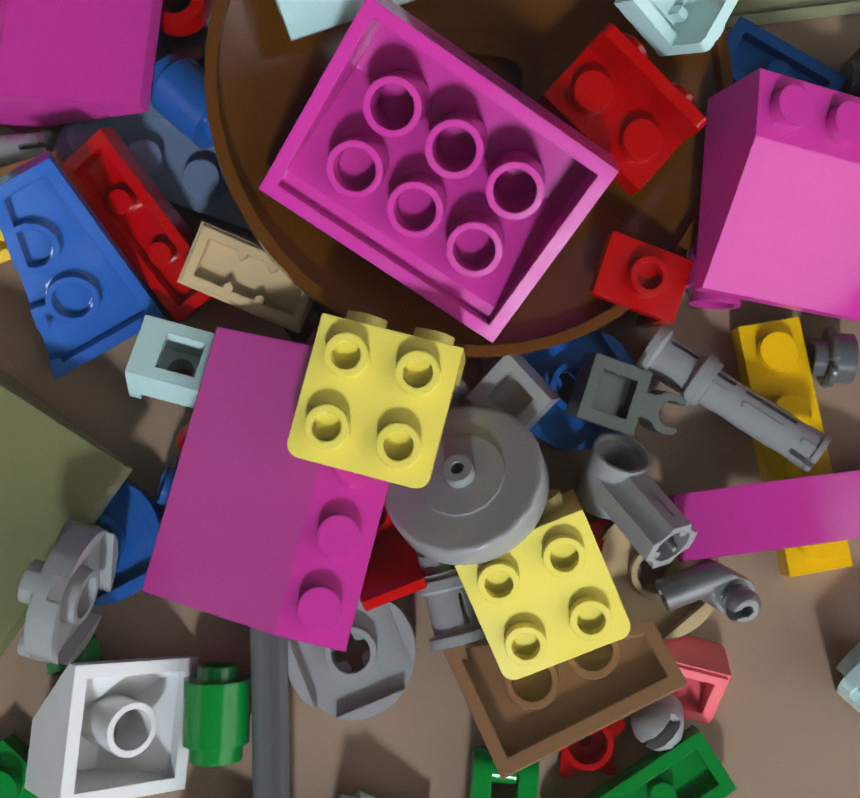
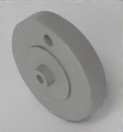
M485 406L452 408L448 410L429 483L422 488L416 489L390 482L385 505L389 517L409 545L423 556L449 565L484 563L508 553L532 532L540 520L547 503L549 493L548 469L534 435L514 416Z

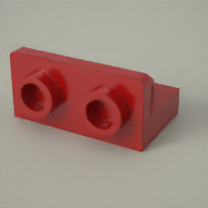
M608 23L587 48L537 101L538 104L614 156L619 172L613 180L630 196L640 191L679 146L697 134L707 123L706 117L696 108V102L690 92L680 84L670 82L648 59L643 45L632 35L621 32L612 23Z

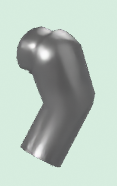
M703 561L655 580L658 595L668 612L701 600L726 614L733 622L745 623L753 620L761 609V600L756 593L754 584L747 577L717 561Z

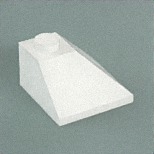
M184 655L68 664L32 719L24 788L38 798H137L185 789L189 749L182 745L183 686L185 677L197 674L199 657Z

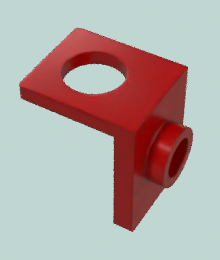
M613 231L607 235L589 294L639 313L636 326L644 329L672 324L675 321L694 261Z
M385 502V512L379 521L360 594V601L365 611L427 587L416 550L409 545L391 521Z

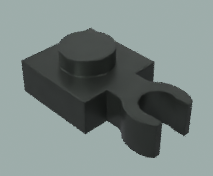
M585 351L565 414L632 436L638 421L640 425L649 431L674 435L677 433V429L665 426L660 421V408L665 402L685 406L686 400L674 392L661 390L647 392L653 375L650 371L597 352Z

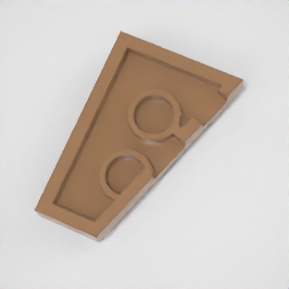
M652 620L630 623L631 629L625 638L517 680H510L501 673L490 645L442 649L502 779L682 689L688 684Z

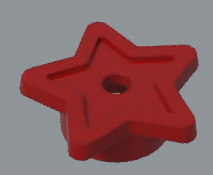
M621 719L591 734L590 741L587 744L583 745L577 741L560 750V776L563 779H568L581 770H597L609 776L613 775L616 772L612 755L614 741L626 726L624 720Z

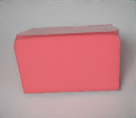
M687 635L679 638L663 639L688 682L685 687L672 693L680 700L683 706L684 718L710 724L732 676L725 648L718 643Z

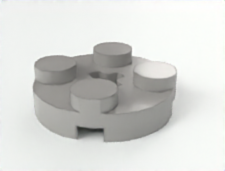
M69 519L63 525L57 542L50 551L46 561L35 559L28 565L21 578L17 594L19 602L28 604L24 628L17 645V652L20 656L47 664L53 663L58 665L59 663L68 665L82 653L93 636L102 616V613L91 611L98 590L111 592L118 562V541L115 534L107 532L108 530L101 529L96 525Z
M359 598L351 633L355 640L365 639L370 648L363 653L362 661L364 665L359 668L353 669L349 660L338 662L334 655V651H336L334 649L288 639V676L293 688L305 703L314 709L318 707L325 713L334 714L337 719L358 721L384 712L398 700L412 676L417 648L412 624L405 611L395 601L365 611Z

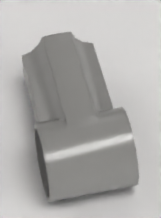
M604 433L595 440L574 489L581 507L596 517L612 520L652 569L671 563L675 557L691 546L698 533L697 530L647 474L651 464V457L647 449L637 440L627 435Z

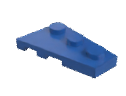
M50 150L0 177V229L15 270L17 269L30 303L32 317L37 330H40L47 349L49 363L55 380L139 333L145 314L161 319L165 318L163 307Z

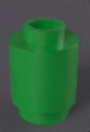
M212 661L198 664L197 674L184 678L182 745L189 749V763L204 767L225 766L237 763L243 758V746L250 741L251 676L238 672V664L236 662Z

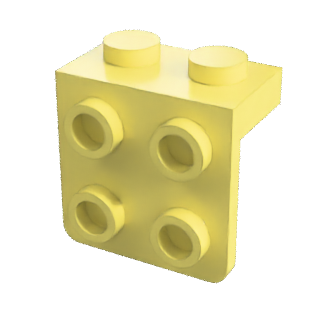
M348 311L346 319L322 313L287 440L289 452L294 457L410 488L418 489L426 486L432 476L455 385H460L466 362L464 348L454 346V337L427 328L416 327L414 328L413 335L386 329L388 324L386 320L363 312Z
M550 489L540 520L532 532L508 553L484 563L454 565L501 673L510 680L526 677L625 638L630 632V621L573 489L563 494L560 493L559 489Z

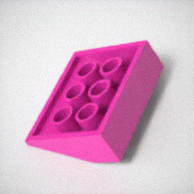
M0 0V124L15 131H23L148 112L163 0Z
M364 0L259 190L493 343L618 174L619 170L614 156L392 0Z
M759 68L709 97L707 100V123L705 128L694 290L860 323V98Z
M217 327L142 591L272 635L346 652L390 482L294 457L289 452L287 440L313 346Z

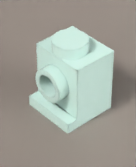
M145 314L125 369L129 396L142 399L144 395L194 409L215 333ZM177 369H188L192 372L193 376L191 377L173 371Z

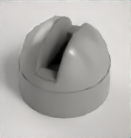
M670 694L632 713L631 727L635 737L651 750L663 751L672 749L682 739L685 727L683 706L680 700L673 694Z

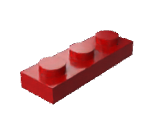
M114 128L99 129L65 160L61 167L133 267L175 321L179 323L189 318L214 298L177 282L196 236Z

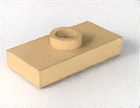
M201 222L177 282L294 332L302 333L314 300L293 284L269 258L261 246L206 222Z

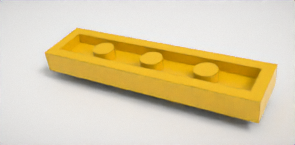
M799 317L740 326L731 330L730 334L741 384L751 390L753 389L793 414L794 417L824 434ZM752 437L761 483L833 473L828 448H826L816 464L813 465L812 469L806 473L800 467L787 460V458ZM848 540L776 550L780 574L787 577L853 566Z

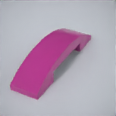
M860 470L668 496L698 532L691 546L678 555L679 561L747 554L860 538Z

